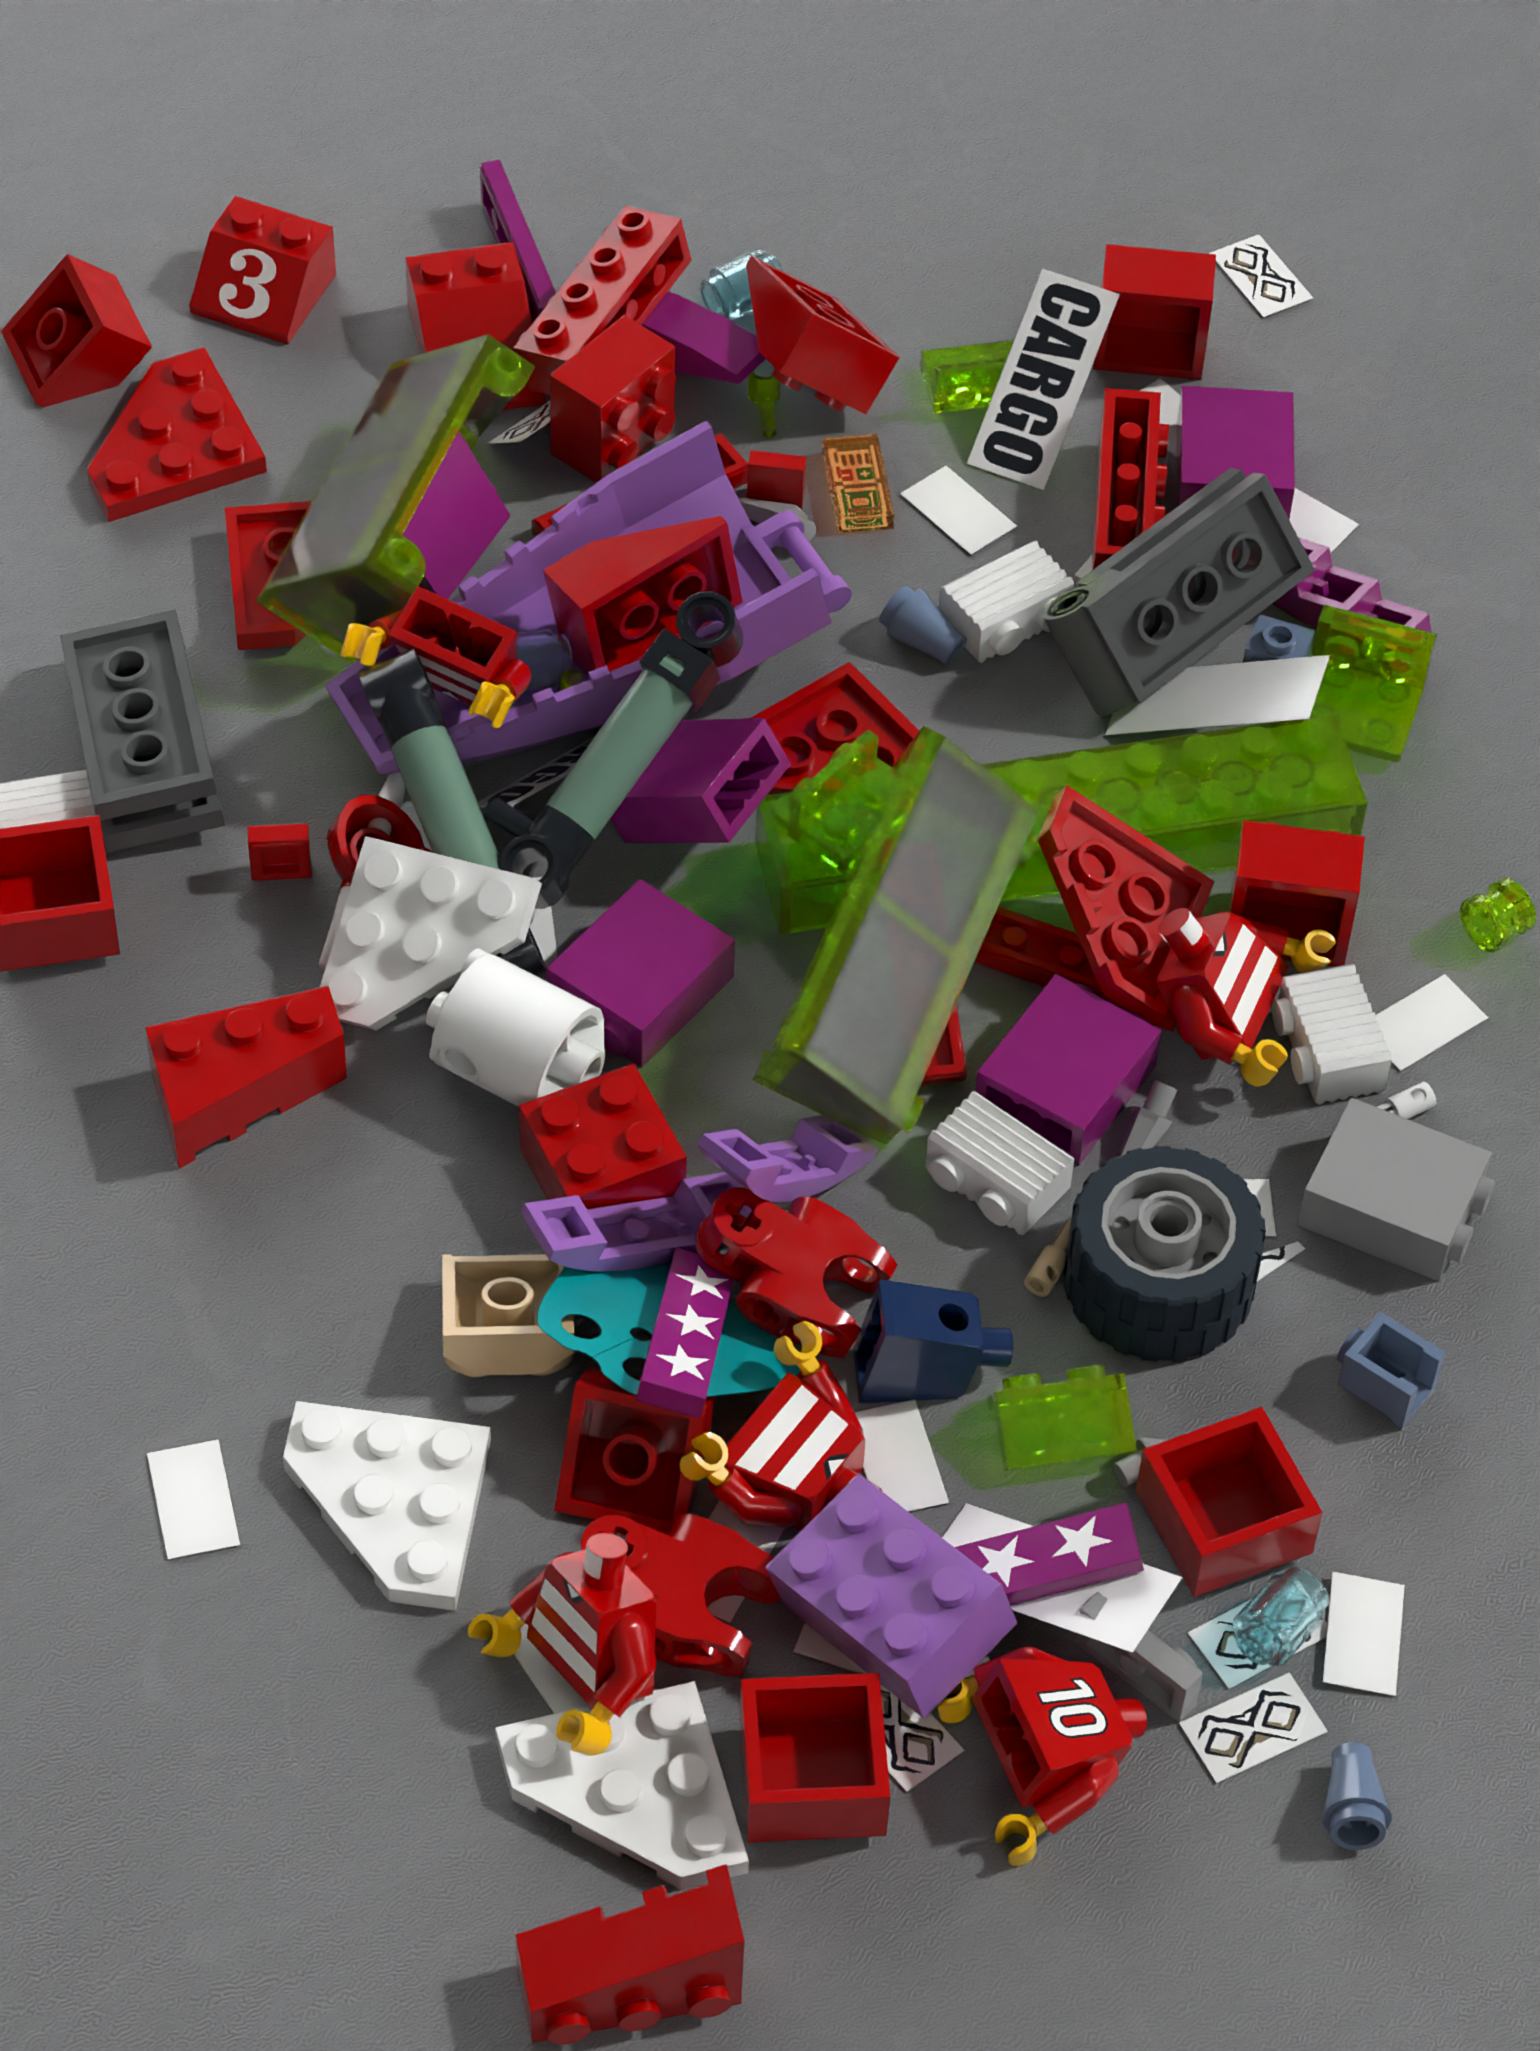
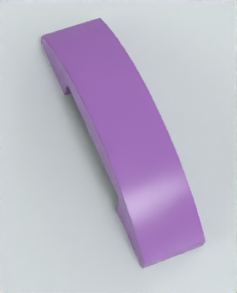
M834 1114L801 1118L790 1140L758 1145L738 1129L703 1134L697 1144L702 1154L708 1160L755 1195L772 1202H790L797 1197H810L829 1189L861 1169L874 1158L879 1147Z
M724 1172L682 1179L674 1196L586 1209L580 1197L575 1195L524 1203L520 1213L549 1260L559 1265L579 1270L624 1271L671 1262L676 1247L698 1253L695 1236L701 1222L710 1214L712 1204L723 1191L733 1187L744 1186ZM744 1205L739 1214L748 1217L752 1209Z

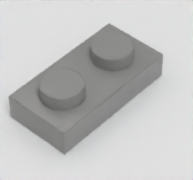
M1097 1592L1080 1609V1612L1095 1620L1108 1599ZM1148 1630L1133 1653L1076 1633L1075 1642L1177 1722H1181L1197 1705L1203 1672L1197 1668L1191 1656L1180 1647L1165 1644Z

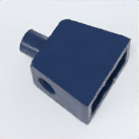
M879 1280L861 1326V1332L853 1347L859 1403L957 1399L965 1395L977 1366H1010L1013 1355L1012 1332L1009 1328L982 1327L979 1302L972 1293Z

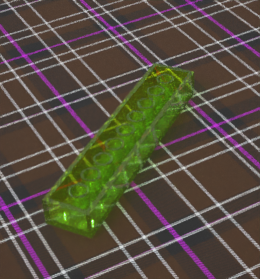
M1331 713L1310 716L1309 719L1269 722L766 795L756 808L755 845L779 934L879 920L870 861V852L873 847L932 842L942 910L964 907L969 896L988 903L1059 893L1037 839L1054 796L1066 785L1200 872L1236 866L1243 820L1261 823L1272 822L1284 826L1321 831H1338L1343 834L1361 836L1368 802L1336 715Z

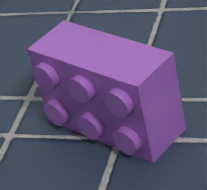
M860 1474L765 1567L783 1605L866 1673H879L880 1684L923 1719L936 1708L1017 1624L1000 1582Z

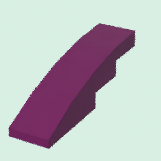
M669 291L642 324L643 327L675 346V372L740 384L766 360L759 353L757 336L729 319Z
M1299 538L1316 571L1273 602V605L1299 621L1350 646L1397 664L1432 632L1429 613L1382 599L1379 580L1333 566L1329 547Z

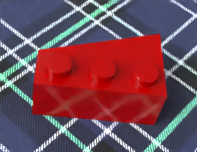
M329 986L145 1027L151 1073L179 1169L196 1160L195 1152L225 1136L229 1141H232L247 1133L246 1125L275 1109L282 1114L347 1078L344 1033Z
M727 1864L706 1870L708 1884L668 1897L667 1889L664 1885L643 1891L642 1895L645 1905L607 1918L604 1917V1912L599 1906L515 1934L516 1966L531 2042L549 2040L553 2044H570L584 2039L590 2032L615 2027L625 2031H639L654 2026L663 2018L690 2014L696 2018H708L727 2011L730 2006L741 2004L745 1941Z

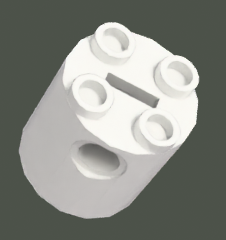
M479 948L474 949L466 958L460 978L450 993L440 992L432 1001L426 1015V1024L434 1028L432 1046L429 1053L430 1059L435 1064L518 1107L520 1104L598 1077L602 1072L605 1061L604 1017L601 1009Z

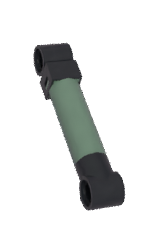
M701 591L689 596L681 604L676 614V627L681 639L663 628L640 660L643 671L534 821L498 797L491 799L484 809L485 818L515 837L504 848L500 856V870L522 875L523 870L533 862L543 861L548 863L545 875L538 880L542 885L535 909H545L555 905L565 895L569 886V875L690 708L697 712L721 678L716 667L730 663L739 654L743 645V631L731 602L723 595L713 591ZM708 621L724 623L721 632L712 638L696 636L698 628L703 623Z
M412 648L359 671L364 691L383 729L432 853L499 869L500 856L438 707V701L431 682L416 650ZM530 927L523 944L504 955L501 953L496 955L533 975L546 971L545 962Z

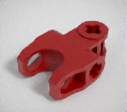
M733 1187L723 1191L712 1204L710 1214L701 1222L695 1236L696 1249L702 1260L711 1268L719 1270L743 1284L742 1289L737 1295L736 1304L740 1312L748 1320L777 1338L787 1336L792 1343L801 1346L800 1339L793 1331V1325L804 1321L812 1323L818 1328L822 1336V1346L819 1353L843 1359L861 1332V1328L850 1314L830 1300L824 1290L823 1281L840 1280L861 1291L875 1293L879 1280L889 1281L898 1265L891 1254L865 1233L852 1218L825 1202L807 1196L794 1199L787 1211L772 1202L755 1195L747 1188ZM744 1205L752 1209L748 1217L739 1214ZM722 1242L730 1247L725 1255L717 1251ZM858 1259H861V1260L867 1262V1263L870 1264L873 1268L868 1267L867 1265L863 1264V1263H862L861 1261H859ZM821 1328H824V1329L830 1331V1332L833 1333V1334H830V1333L824 1331V1330L821 1329Z
M616 1514L602 1516L592 1521L583 1531L580 1551L586 1549L588 1539L595 1534L609 1533L619 1537L620 1534L625 1535V1542L628 1545L625 1564L654 1594L657 1602L656 1659L675 1667L698 1669L722 1676H742L750 1661L749 1654L752 1642L738 1629L714 1617L708 1607L711 1603L722 1597L733 1595L743 1596L763 1604L778 1603L780 1597L765 1568L775 1557L747 1541L735 1530L694 1514H681L677 1516L668 1534L639 1524L629 1517Z

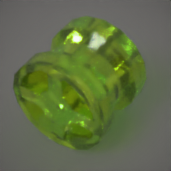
M1502 877L1489 885L1485 895L1477 893L1462 901L1460 918L1468 936L1477 946L1484 951L1495 952L1507 945L1510 935L1520 936L1533 929L1536 924V911L1525 889L1512 878Z

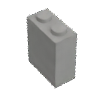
M1350 1098L1305 1188L1298 1226L1439 1282L1449 1259L1460 1263L1467 1250L1474 1227L1466 1225L1471 1213L1482 1216L1489 1203L1496 1182L1486 1177L1492 1152L1357 1099Z

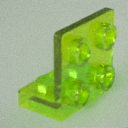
M1324 604L1318 620L1312 656L1330 655L1310 718L1289 721L1288 732L1306 739L1392 762H1399L1428 680L1437 634Z

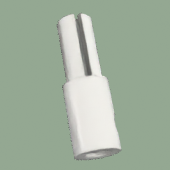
M1423 1081L1387 1098L1385 1103L1377 1106V1108L1405 1119H1410L1435 1107L1437 1102L1432 1088Z

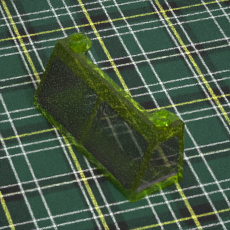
M489 334L392 363L376 386L256 602L338 656H340L349 624L356 623L368 626L377 619L402 610L416 587L419 586L426 570L423 554L412 541L402 534L455 436L459 431L471 450L482 433L513 396L524 388L535 366ZM340 656L351 664L359 660L355 657Z
M925 726L921 728L888 776L881 792L884 796L877 807L879 812L791 1008L779 1025L778 1029L780 1030L773 1043V1050L771 1052L765 1051L752 1081L884 1145H887L901 1129L909 1133L915 1125L925 1102V1099L918 1096L917 1092L1015 867L1022 870L1025 868L1039 840L1038 836L1030 833L1039 811L947 737Z

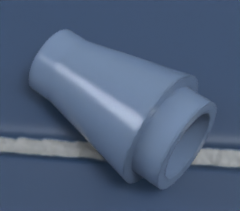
M908 585L900 588L892 596L879 618V622L887 627L888 636L937 658L946 666L956 659L967 642V638L956 630L922 589L914 591Z
M1357 1742L1341 1744L1331 1754L1332 1769L1322 1823L1330 1833L1332 1841L1338 1846L1351 1850L1368 1849L1383 1841L1386 1836V1829L1391 1824L1392 1815L1373 1764L1372 1750L1367 1745Z

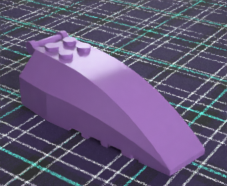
M706 420L606 475L552 515V525L525 545L519 540L505 550L506 559L479 579L472 575L458 585L459 594L450 601L517 631L516 659H520L527 664L531 671V681L528 688L511 705L500 728L492 727V721L482 715H470L468 711L471 706L435 689L433 690L462 765L523 752L604 725L643 671L640 660L610 671L606 665L589 672L588 676L562 650L543 573L544 569L556 563L564 556L595 540L721 516L727 521L743 600L741 604L733 608L743 631V645L739 654L730 663L716 667L721 678L717 685L731 680L831 624L829 613L843 608L850 601L852 591L841 576H833L804 536L805 526L795 512L783 511L755 527L752 525L725 474L712 427ZM776 546L785 547L803 573L791 579L770 549ZM711 621L699 628L696 636L712 638L721 632L724 623ZM395 646L379 650L375 664L398 655L399 653ZM359 659L326 683L325 687L379 774L400 772L358 672L370 666L360 664Z

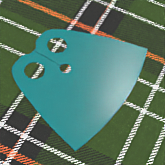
M671 1262L639 1269L607 1272L586 1271L565 1266L540 1304L537 1323L543 1332L565 1348L582 1352L593 1358L601 1366V1372L604 1376L627 1392L637 1395L640 1381L630 1377L624 1371L622 1365L626 1359L630 1358L646 1360L650 1341H640L630 1334V1330L640 1328L652 1335ZM730 1299L706 1397L772 1389L777 1386L787 1372L797 1376L800 1372L797 1365L788 1366L776 1358L774 1344L778 1338L748 1320L740 1312L737 1304ZM571 1314L588 1317L599 1325L601 1335L593 1339L576 1337L563 1328L561 1319Z

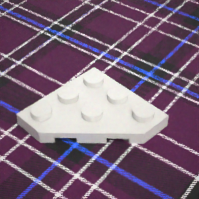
M365 836L320 988L329 986L340 1022L377 1031L397 1019L396 1014L424 997L430 999L454 985L460 978L466 958L474 949L479 948L492 955H497L498 953L504 955L523 944L542 883L532 877Z
M296 1401L283 1454L285 1472L299 1489L302 1487L321 1509V1517L349 1552L357 1554L373 1574L374 1583L389 1602L456 1611L491 1442L490 1427Z
M695 1681L654 1690L652 1695L633 1700L621 1718L614 1714L609 1721L612 1730L611 1742L609 1747L598 1755L591 1756L572 1751L571 1743L561 1741L556 1737L558 1721L567 1711L495 1727L496 1743L510 1795L516 1803L535 1813L540 1808L572 1825L573 1833L618 1857H621L624 1853L655 1869L657 1871L656 1877L680 1890L707 1884L706 1870L727 1864L730 1878L748 1874V1856ZM585 1706L575 1710L590 1713L592 1708Z

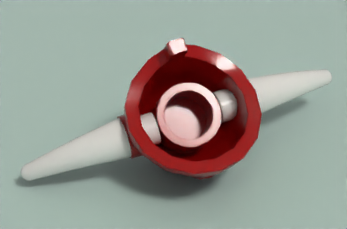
M400 772L389 774L379 795L362 794L349 800L327 832L326 840H328L329 854L335 871L342 879L331 926L319 960V967L325 970L365 836L431 852L430 849L424 846L418 828L401 809L405 784Z

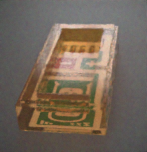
M878 434L822 438V456L838 533L894 529L895 515Z

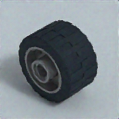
M1155 1146V1148L1149 1149L1137 1148L1129 1150L1126 1154L1117 1158L1112 1157L1102 1163L1101 1168L1096 1172H1092L1083 1182V1189L1081 1193H1077L1072 1211L1064 1275L1066 1276L1064 1288L1067 1299L1073 1305V1313L1079 1322L1084 1323L1088 1327L1091 1335L1100 1342L1104 1341L1111 1345L1115 1351L1127 1356L1131 1354L1142 1357V1360L1155 1362L1157 1360H1171L1175 1362L1187 1360L1188 1357L1195 1355L1203 1356L1214 1351L1215 1347L1219 1344L1229 1341L1236 1334L1239 1325L1244 1324L1250 1313L1264 1249L1265 1219L1261 1217V1205L1256 1195L1250 1192L1244 1179L1239 1174H1234L1230 1171L1226 1164L1216 1158L1211 1159L1201 1155L1199 1151L1185 1148V1150L1171 1148V1146Z

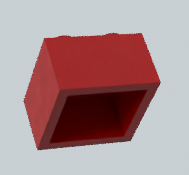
M1106 244L1101 288L1120 295L1093 362V369L1202 380L1213 303L1216 254Z
M623 315L550 374L551 454L597 483L606 475L635 460L639 454L655 441L663 440L672 430L676 419L674 413L676 382L675 346L626 315Z
M100 815L0 829V972L120 955Z
M1243 820L1228 912L1289 930L1288 937L1302 940L1312 930H1325L1335 938L1336 944L1326 953L1313 952L1318 956L1329 959L1331 962L1327 966L1338 967L1345 965L1360 893L1365 836L1343 834L1338 831H1321L1284 826L1272 822L1261 823ZM1282 955L1283 960L1292 961L1291 956Z
M635 1064L519 1105L520 1150L547 1200L578 1195L586 1209H594L674 1196L682 1179L687 1177V1156Z
M1262 1406L1142 1450L1135 1491L1193 1597L1313 1554L1323 1512Z
M879 1673L741 1679L739 1723L748 1843L887 1836L891 1797Z

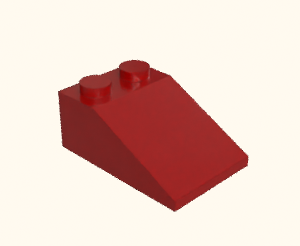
M509 242L405 257L408 308L437 420L546 404V394L525 388L514 351V346L517 344L520 336L532 325L525 283L514 243Z
M751 255L746 268L758 350L775 367L771 375L779 382L796 391H800L803 384L817 390L814 396L839 412H843L847 405L867 414L900 357L837 298Z
M721 516L591 541L543 570L562 650L588 676L589 672L606 665L610 671L641 660L645 655V650L650 648L663 628L681 639L676 627V614L681 604L693 594L701 591L716 592L729 600L733 608L743 602L728 524ZM711 621L703 623L699 628L703 627Z

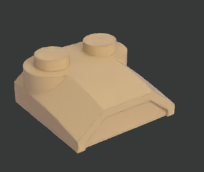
M546 1254L442 1255L443 1356L445 1363L452 1370L468 1377L528 1374L546 1376L565 1368L571 1362L574 1351L565 1348L540 1329L537 1323L540 1304L565 1266L549 1260ZM573 1314L564 1316L561 1319L563 1328L568 1333L574 1335Z

